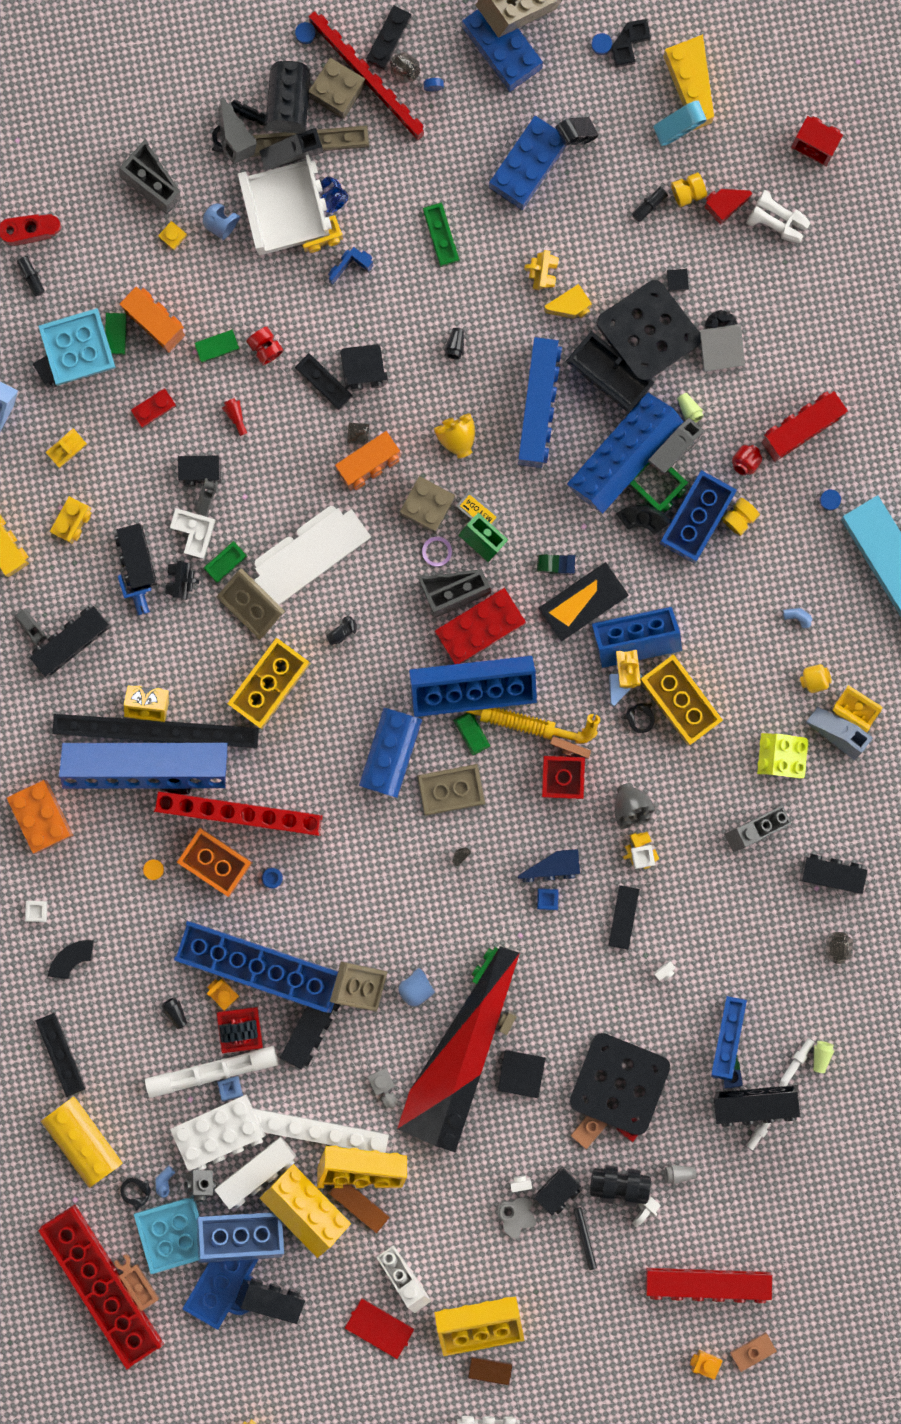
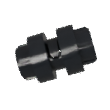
M605 1165L604 1169H593L590 1195L592 1197H599L601 1203L613 1204L614 1198H623V1206L634 1208L637 1203H648L651 1178L641 1175V1170L628 1168L626 1174L618 1173L617 1166Z

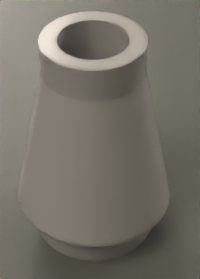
M670 1164L669 1167L664 1169L665 1181L667 1184L675 1185L696 1179V1169L694 1166Z

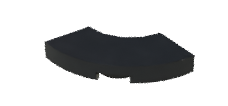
M647 505L628 506L616 513L628 530L633 527H644L649 529L654 535L672 522L664 513Z
M94 940L78 941L62 949L52 961L47 977L69 979L71 971L76 965L84 961H92Z

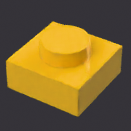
M170 221L158 237L175 250L187 237V234L173 221Z

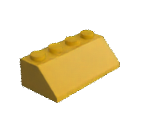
M516 1296L434 1312L443 1357L525 1341Z

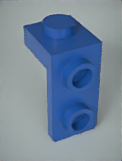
M355 247L351 251L346 250L341 257L343 261L338 267L335 265L329 272V283L333 285L352 260L369 272L374 266L372 256L364 250L360 252Z

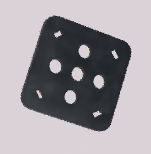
M657 280L646 283L601 313L596 321L599 331L618 356L623 359L622 361L633 376L641 382L649 381L695 350L701 343L700 332L666 287ZM651 293L658 294V296L653 297L651 296ZM632 311H640L642 318L635 319L632 316ZM667 316L670 319V324H662L660 317ZM644 327H652L654 335H647L644 332ZM685 335H688V341L684 340ZM635 337L639 344L631 346L628 343V338ZM659 342L664 343L667 348L666 351H659L656 348V344Z
M599 1033L594 1036L570 1096V1106L576 1112L628 1133L642 1135L649 1127L670 1071V1062L661 1055L606 1033ZM607 1046L608 1050L602 1052L601 1048ZM624 1059H630L633 1062L631 1070L626 1071L622 1068L621 1064ZM653 1065H656L658 1072L654 1073ZM602 1070L606 1073L607 1077L604 1082H598L595 1079L597 1071ZM617 1078L624 1079L626 1086L623 1090L615 1088L614 1082ZM636 1086L644 1088L645 1094L642 1098H637L634 1095L633 1091ZM584 1095L586 1096V1098H587V1100H588V1103H585V1102H584V1099H583L582 1096H584ZM609 1098L617 1099L618 1107L616 1109L608 1108L607 1100ZM637 1116L640 1119L636 1122H632V1119Z

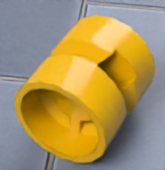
M699 172L687 176L686 180L681 178L671 182L674 198L680 208L691 204L693 199L699 201L707 197V190Z
M742 497L733 505L734 510H728L721 518L723 523L738 536H741L748 529V523L753 524L760 516L757 509Z

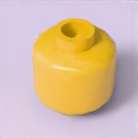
M822 664L805 668L803 676L800 677L803 689L807 688L810 693L827 690L829 684L832 683L828 667L824 668Z

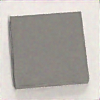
M740 324L699 330L705 372L745 366Z

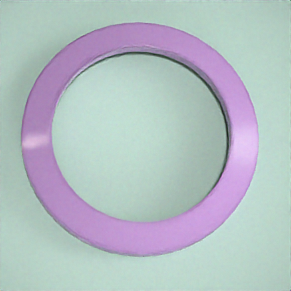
M432 537L424 543L422 555L428 564L438 567L445 565L450 560L452 548L446 539ZM433 541H441L448 548V556L442 562H432L426 555V548Z

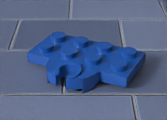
M259 1259L209 1262L182 1309L217 1330L228 1312L235 1315H244L249 1312L241 1309L235 1303L243 1279L251 1281V1278H254L250 1274Z

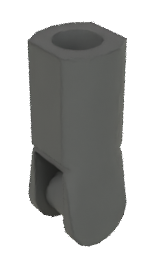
M207 478L204 479L195 508L197 514L208 515L218 481L210 482Z
M26 608L15 615L16 620L37 646L39 645L38 642L43 638H48ZM37 628L39 632L33 636L31 631Z

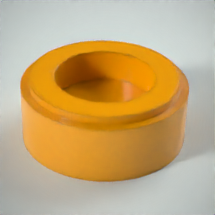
M149 860L143 867V873L148 879L157 880L164 874V865L159 860Z

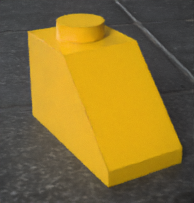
M577 284L545 305L544 311L547 314L571 319L579 316L581 319L590 313L589 309L592 307V303L581 286Z

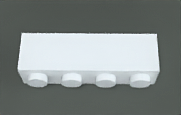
M280 1136L214 1190L229 1210L232 1207L237 1209L246 1202L244 1198L251 1193L254 1196L262 1189L261 1184L266 1180L268 1183L272 1182L279 1176L277 1172L280 1169L284 1168L287 1170L294 1164L293 1159L296 1157V1154Z

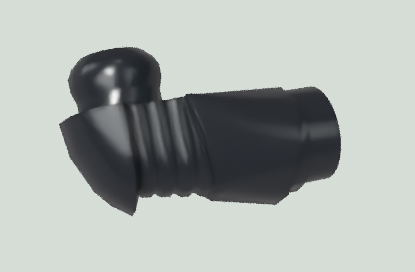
M351 616L344 617L342 620L343 624L326 635L331 646L340 644L347 636L356 633L357 623Z

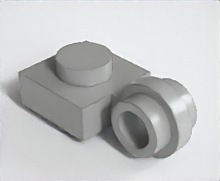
M387 1067L368 1076L375 1094L378 1095L384 1092L385 1096L382 1097L386 1108H394L398 1101L395 1094L388 1091L395 1087Z

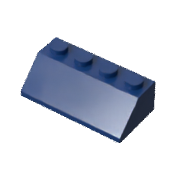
M672 607L592 623L602 668L617 665L616 651L628 652L637 650L638 660L682 651L680 630Z

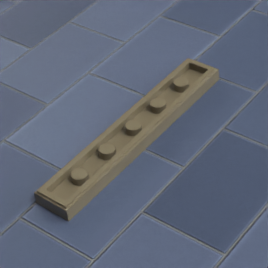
M367 125L317 130L323 151L369 147ZM283 132L253 135L257 145L255 153L251 157H260V150L297 133Z

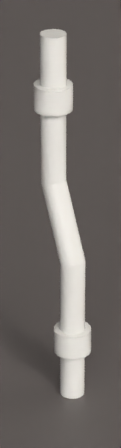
M808 1038L800 1051H796L793 1056L794 1060L781 1078L779 1086H787L800 1064H804L808 1058L806 1055L815 1043L813 1040ZM762 1121L760 1125L756 1126L754 1129L755 1133L746 1145L749 1149L754 1150L760 1139L764 1138L767 1134V1128L771 1123H763Z

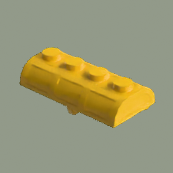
M75 1096L40 1121L88 1188H91L123 1164Z

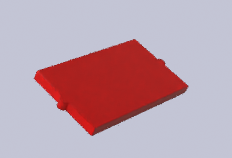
M361 1298L355 1311L351 1312L352 1316L345 1326L346 1330L398 1359L404 1347L408 1346V1340L415 1330Z

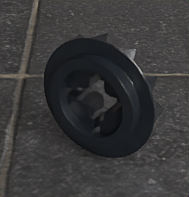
M719 310L713 312L706 320L705 329L717 328L719 325L718 320L721 323L728 322L726 326L737 325L736 317L730 311Z

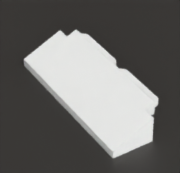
M329 506L297 530L299 537L295 540L292 537H286L255 560V569L260 576L254 581L280 605L368 541L371 536L352 509L343 515L339 508L336 509L334 506Z

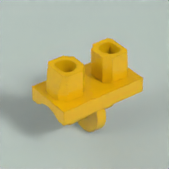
M544 250L537 253V258H531V264H525L524 270L529 271V278L534 279L533 289L535 290L555 287L556 277L547 274L548 268H557L559 258L550 255L551 251Z
M73 428L48 449L46 454L61 468L83 449L87 443Z
M637 650L628 652L616 651L620 688L628 689L640 686Z
M648 832L629 835L634 848L642 847L652 842ZM629 844L625 846L628 854L622 857L624 860L630 858L632 865H634L631 853L632 847ZM654 849L653 856L654 861L656 862L657 860H659V857L656 850Z

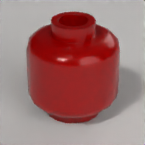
M754 445L741 446L732 458L733 469L743 476L755 473L762 463L759 448Z

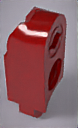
M35 214L7 218L0 223V238L10 246L25 245L51 239L52 236H56L60 232L61 222L52 214ZM30 225H36L34 232H27V228ZM14 229L12 234L6 232L7 230Z

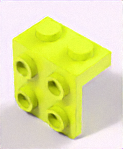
M761 733L757 774L804 778L808 739L783 734Z

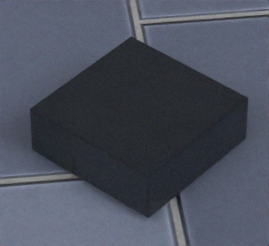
M687 269L666 271L669 292L689 290Z

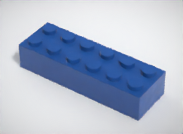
M534 337L518 465L542 468L543 463H547L549 448H545V445L550 443L552 428L548 427V423H552L554 407L550 406L551 402L555 403L557 387H553V382L557 383L559 367L556 366V362L560 363L562 347L558 346L559 340Z
M647 392L567 485L580 499L603 514L644 468L653 454L684 421L674 408Z
M532 656L409 670L414 717L537 703L536 670Z

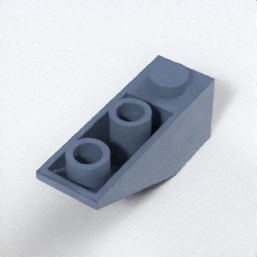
M817 707L806 721L809 726L853 760L862 754L873 739L857 725L820 707Z

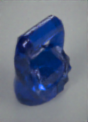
M325 177L320 181L322 190L331 183L334 184V187H331L320 198L325 199L326 211L334 213L347 203L349 196L342 189L337 179Z

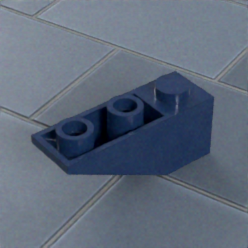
M578 849L556 851L519 874L518 879H522V882H535V877H543V881L555 880V876L563 875L564 879H574L576 874H580Z

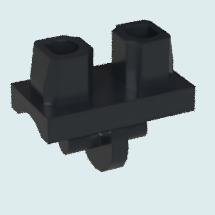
M177 561V563L168 565V575L175 576V583H167L165 593L177 599H188V591L192 592L193 584H199L200 580L194 579L195 571H191V563Z

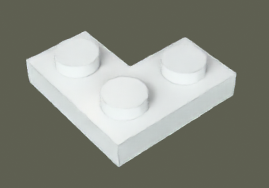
M176 508L170 529L189 534L184 554L205 559L216 520Z

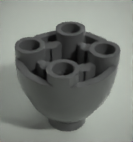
M632 783L619 786L617 788L618 794L615 800L614 812L620 828L626 829L636 822L643 824L651 820L650 815L655 812V806L651 799L644 792L634 788Z

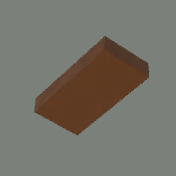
M472 1356L468 1378L509 1385L513 1363Z

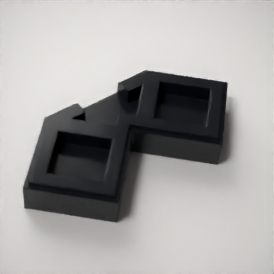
M647 19L628 22L613 43L611 50L615 68L636 63L632 44L651 40Z

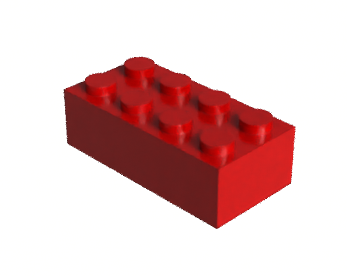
M826 391L814 401V405L808 403L797 412V416L792 414L783 420L779 428L775 425L764 434L765 438L761 443L774 462L844 417L848 410L835 391L830 394Z
M504 587L436 629L435 634L453 663L462 664L524 626L526 621Z

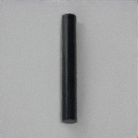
M578 1207L573 1209L589 1270L597 1269L582 1208Z

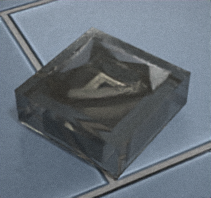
M349 422L347 444H367L369 424Z
M467 847L456 850L452 862L459 866L471 854V851Z

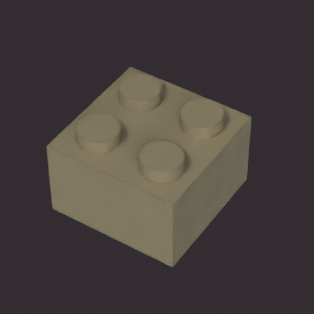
M330 57L309 90L310 99L345 119L366 86L365 78Z
M419 476L400 510V515L436 534L455 500V495Z

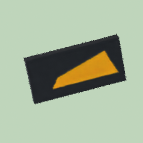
M605 562L538 609L562 642L629 595Z

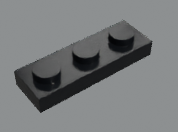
M393 5L366 58L367 62L385 70L412 17L411 13Z

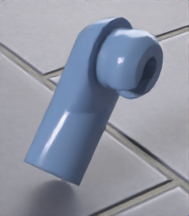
M802 608L783 610L784 620L797 619L800 621L801 627L809 628L811 626L812 617Z
M169 1165L155 1179L156 1193L162 1198L169 1195L168 1180L176 1173Z

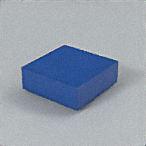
M538 889L537 909L558 910V889Z

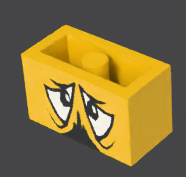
M128 685L123 705L124 717L165 722L169 705V690Z

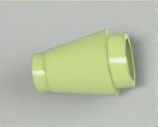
M684 393L677 398L685 421L690 418L696 423L704 417L702 414L703 410L688 393Z
M817 1041V1045L814 1046L813 1070L815 1072H826L834 1053L833 1044Z

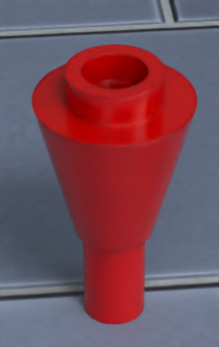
M233 398L223 402L225 406L222 407V410L232 423L235 424L239 435L247 434L243 424L240 400L236 401Z

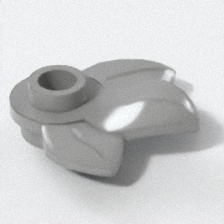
M520 1197L513 1202L505 1201L499 1205L498 1216L503 1221L504 1231L510 1237L519 1239L521 1228H530L537 1224L534 1215L529 1211L533 1204L531 1200ZM506 1208L512 1210L510 1215L504 1214Z

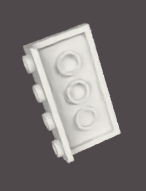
M247 1094L170 1129L188 1171L207 1168L206 1163L213 1160L214 1164L226 1159L224 1155L230 1152L235 1155L244 1151L243 1146L251 1144L253 1147L262 1143V1138L266 1136Z

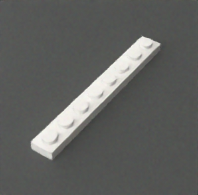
M253 1108L264 1133L348 1149L358 1148L364 1151L376 1150L386 1153L389 1134Z

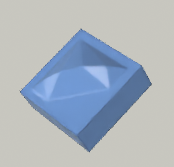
M239 1076L217 1081L222 1102L243 1096Z

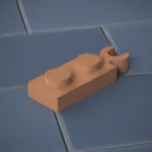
M126 1253L123 1255L126 1264L122 1265L118 1260H115L114 1264L116 1268L123 1271L119 1277L142 1311L160 1298L139 1265L131 1266V1258Z

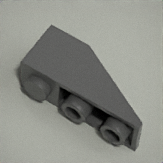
M224 97L221 98L218 114L222 148L232 163L236 164L254 155L257 142L255 137L245 128L244 122L234 113L232 105L228 104Z
M688 418L647 462L664 475L696 444L704 430Z
M782 805L738 826L724 835L732 851L736 852L792 823Z

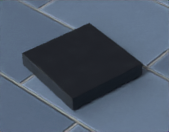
M505 1050L498 1091L538 1098L546 1057Z

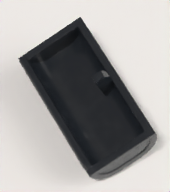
M284 60L277 61L271 66L265 131L306 134L311 73L309 67L304 63Z
M593 331L585 337L565 361L628 414L655 383L651 379L646 382L638 381L624 364L623 359Z

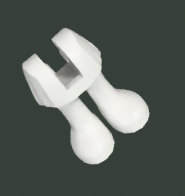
M764 190L746 224L749 226H754L758 223L765 224L779 232L781 239L800 243L803 235L792 229L791 226L793 224L800 229L807 230L810 225L809 220L798 210L794 212L786 210L772 199L768 191ZM762 209H767L786 220V223L777 220Z

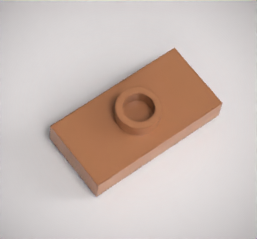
M552 737L549 744L563 749L562 754L574 757L576 754L589 759L591 750L557 737Z
M586 1116L571 1136L587 1149L608 1124Z
M765 1332L730 1353L742 1372L776 1353L777 1350Z

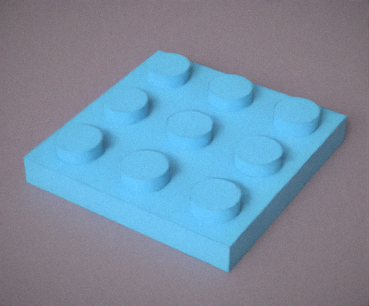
M98 308L38 326L57 386L116 368Z
M184 1198L134 1213L150 1274L198 1261L196 1220L200 1217L194 1199Z

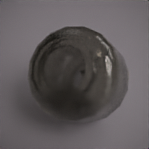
M406 52L394 55L390 61L391 74L403 83L415 81L420 74L419 61Z
M845 932L831 933V936L826 939V956L836 964H843L845 960L852 957V938Z

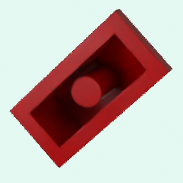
M720 189L717 193L713 191L706 197L707 202L704 207L721 225L743 206L753 193L750 190Z

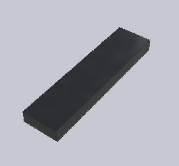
M56 1012L35 1020L66 1097L85 1090L86 1086Z

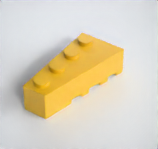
M702 34L666 48L663 55L683 106L699 101L707 119L706 122L693 129V131L711 124L714 119Z
M325 1146L317 1166V1188H324V1185H334V1188H343V1185L354 1184L356 1188H364L370 1184H374L375 1188H402L407 1179V1155H400L399 1153L390 1154L381 1153L376 1150L364 1151L358 1148L347 1149L338 1146Z

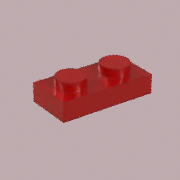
M164 388L131 409L141 427L144 428L175 408L176 404Z

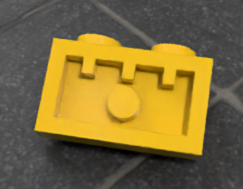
M69 496L50 533L73 544L74 540L78 541L82 534L80 529L83 523L89 521L92 512H90L92 508Z

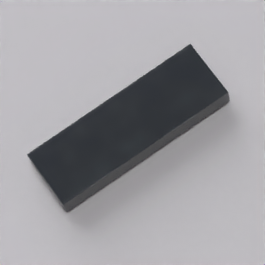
M310 353L295 366V369L338 410L353 397Z
M619 885L608 946L629 950L640 889Z

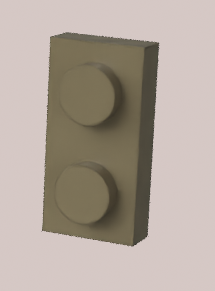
M509 1010L507 1014L502 1013L497 1023L500 1026V1032L505 1035L508 1034L517 1017L515 1013Z

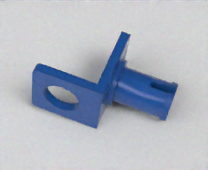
M119 574L118 580L124 598H133L137 615H142L143 611L144 614L150 612L144 594L152 590L151 586L128 593L123 576Z

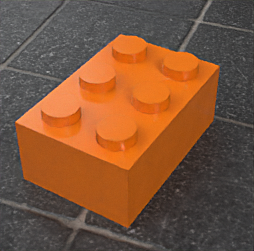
M136 286L120 303L121 308L160 346L170 353L185 337L182 323L175 316L170 318L167 309L160 302L155 304V300L146 289L142 288L140 290Z
M385 431L335 464V467L349 490H358L366 484L365 481L370 477L375 479L383 473L382 469L389 466L391 468L399 463L401 453L391 436Z
M42 780L7 797L8 803L33 854H37L74 836L47 780Z
M199 828L177 861L178 864L227 897L232 895L253 863L203 828Z

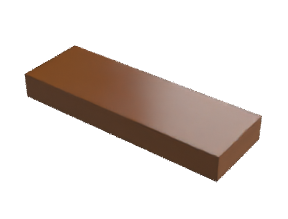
M352 1184L343 1185V1188L333 1187L329 1192L333 1198L376 1234L390 1218L388 1214Z

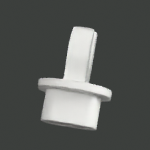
M649 1196L647 1204H639L641 1212L632 1224L638 1227L645 1221L648 1215L656 1217V1212L661 1205Z

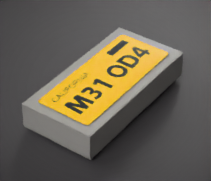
M470 491L456 506L471 520L478 512L493 526L500 519L498 514Z

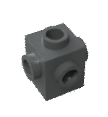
M192 1170L186 1173L184 1191L187 1193V1199H194V1202H205L207 1198L213 1196L214 1189L216 1188L215 1181H213V1170Z

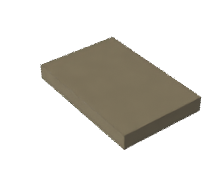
M242 568L237 571L216 596L259 640L266 635L285 613Z
M478 764L417 775L425 816L485 804Z
M341 961L330 1002L377 1012L388 972Z

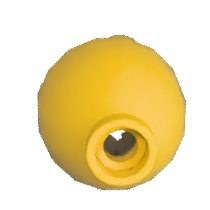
M470 413L460 416L457 420H454L453 417L442 421L443 425L434 428L440 443L447 450L456 454L458 459L473 453L471 448L475 439V424Z

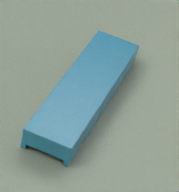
M877 495L844 515L841 521L901 617V531Z

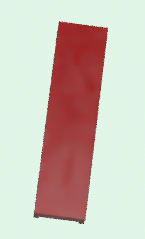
M159 791L154 812L317 836H321L320 830L323 815Z
M76 1204L40 1227L38 1231L126 1370L164 1345L145 1312L139 1309L119 1277L120 1273Z

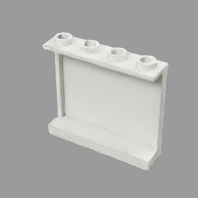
M306 155V161L248 176L246 172L238 173L255 248L259 256L330 235L329 229H332L329 217L325 218L324 211L327 210L324 198H320L319 192L323 191L320 179L316 180L315 173H318L316 162L311 161L309 155Z

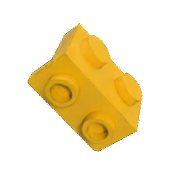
M335 215L329 217L332 229H329L330 235L302 244L304 252L315 253L320 251L323 246L329 245V247L340 244V241L343 240V235Z
M848 685L834 704L833 711L836 716L846 719L860 727L863 731L868 732L883 707Z

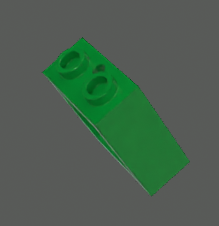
M648 462L628 486L649 506L666 513L673 506L671 501L676 496L680 498L687 491L685 487L688 482L671 467L667 472L680 485L659 505L635 481L650 465Z

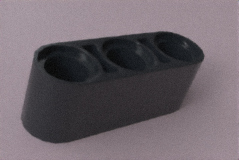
M590 117L568 118L555 126L565 146L587 144L599 136Z

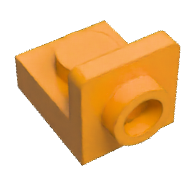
M223 978L220 981L215 979L207 987L209 991L206 994L224 1011L239 997Z
M699 1350L697 1354H693L690 1366H692L691 1370L693 1373H699L715 1380L723 1360Z

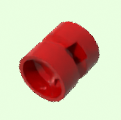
M268 326L256 331L246 340L252 351H257L256 357L262 365L272 362L284 351L279 342L273 340L274 335Z

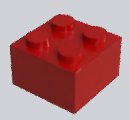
M807 116L791 148L827 167L843 134L834 126L828 127L822 124V120L819 118Z
M543 756L541 798L584 799L585 757Z

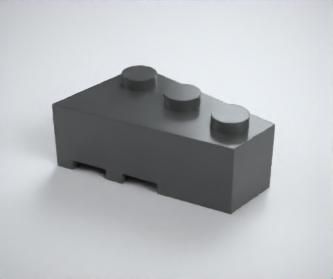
M144 139L120 166L119 176L165 214H168L180 201V190L161 165L159 158L154 154L147 140Z
M482 569L459 571L450 574L440 573L431 576H417L435 618L491 594V588Z

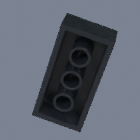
M798 1085L715 1092L716 1124H721L722 1127L733 1126L736 1122H742V1125L755 1124V1121L763 1120V1123L776 1122V1119L783 1118L784 1121H795L801 1115Z

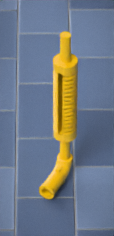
M500 707L463 711L481 716L480 721L484 723L490 722V724L494 723V725L505 726V728L509 727V729L520 730V732L524 730V733L528 732V734H535V736H543V738L549 740L554 735L575 741L577 744H584L595 738L600 723L598 715L592 720L594 714H590L587 717L585 728H582L581 732L574 733L555 728L556 722L549 720L546 722L545 719L542 721V718L538 720V717L534 719V716L530 717L529 715L527 717L526 714L523 716V713L519 715V712L515 713V711L512 712L511 710L508 712V709L504 711V708L500 710Z

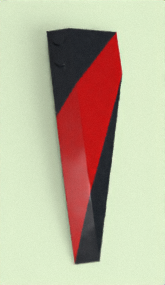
M502 946L499 947L412 1085L399 1121L398 1130L436 1147L456 1152L520 952Z

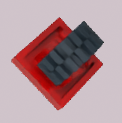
M258 1007L216 1012L222 1054L263 1048Z

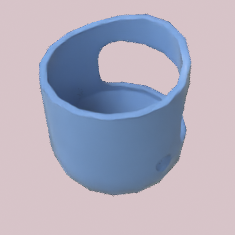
M216 203L208 207L203 215L202 222L208 231L225 240L241 217L236 213H232L227 217L224 214L225 206Z
M417 968L408 979L402 981L398 988L401 998L412 1007L421 1005L436 993L420 968Z

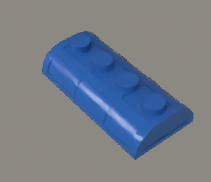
M383 708L359 786L398 798L422 719Z

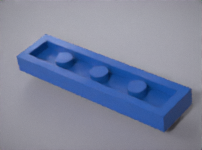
M726 997L711 1077L732 1081L747 1000Z

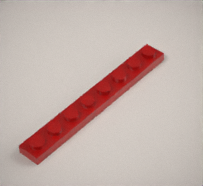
M315 11L312 12L308 17L309 22L355 73L365 78V84L417 140H420L424 136L423 124L417 118L413 119L409 115L410 110L404 103L401 105L398 103L395 93L390 88L386 89L382 85L383 81L376 73L373 75L368 70L370 67L362 58L359 60L354 55L356 51L350 44H344L340 33L328 26L329 22L322 14L318 15Z

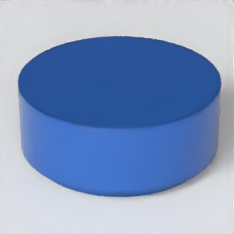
M303 22L296 27L295 35L300 43L310 44L314 41L316 32L312 24Z
M605 33L595 35L592 39V50L598 55L607 54L612 47L610 36Z
M441 78L426 79L423 82L424 90L444 89V80Z
M826 490L820 496V504L825 510H835L841 503V496L836 490Z
M269 868L262 875L263 884L271 889L279 887L283 881L282 873L276 868Z

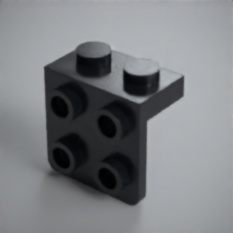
M380 345L343 348L340 351L345 390L359 391L363 387L381 388L386 385L388 376L387 372H384Z

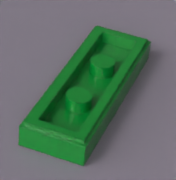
M442 202L422 208L440 267L460 262Z

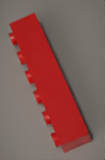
M646 1268L645 1293L646 1296H650V1299L653 1300L671 1297V1300L681 1301L683 1297L692 1298V1301H704V1298H712L714 1302H725V1299H733V1302L745 1303L747 1299L754 1300V1303L763 1304L766 1303V1300H772L773 1275L771 1272Z

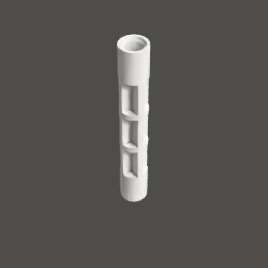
M273 1045L199 1066L196 1065L191 1068L145 1078L149 1098H154L189 1087L200 1086L251 1071L278 1066V1057Z

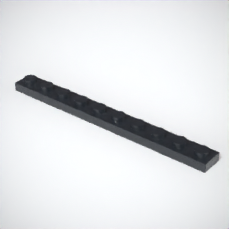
M54 714L52 734L171 743H227L230 747L258 748L259 728L169 721L159 722Z

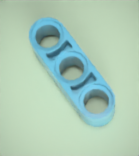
M694 101L655 124L653 128L660 145L664 146L706 122L707 119L700 102Z

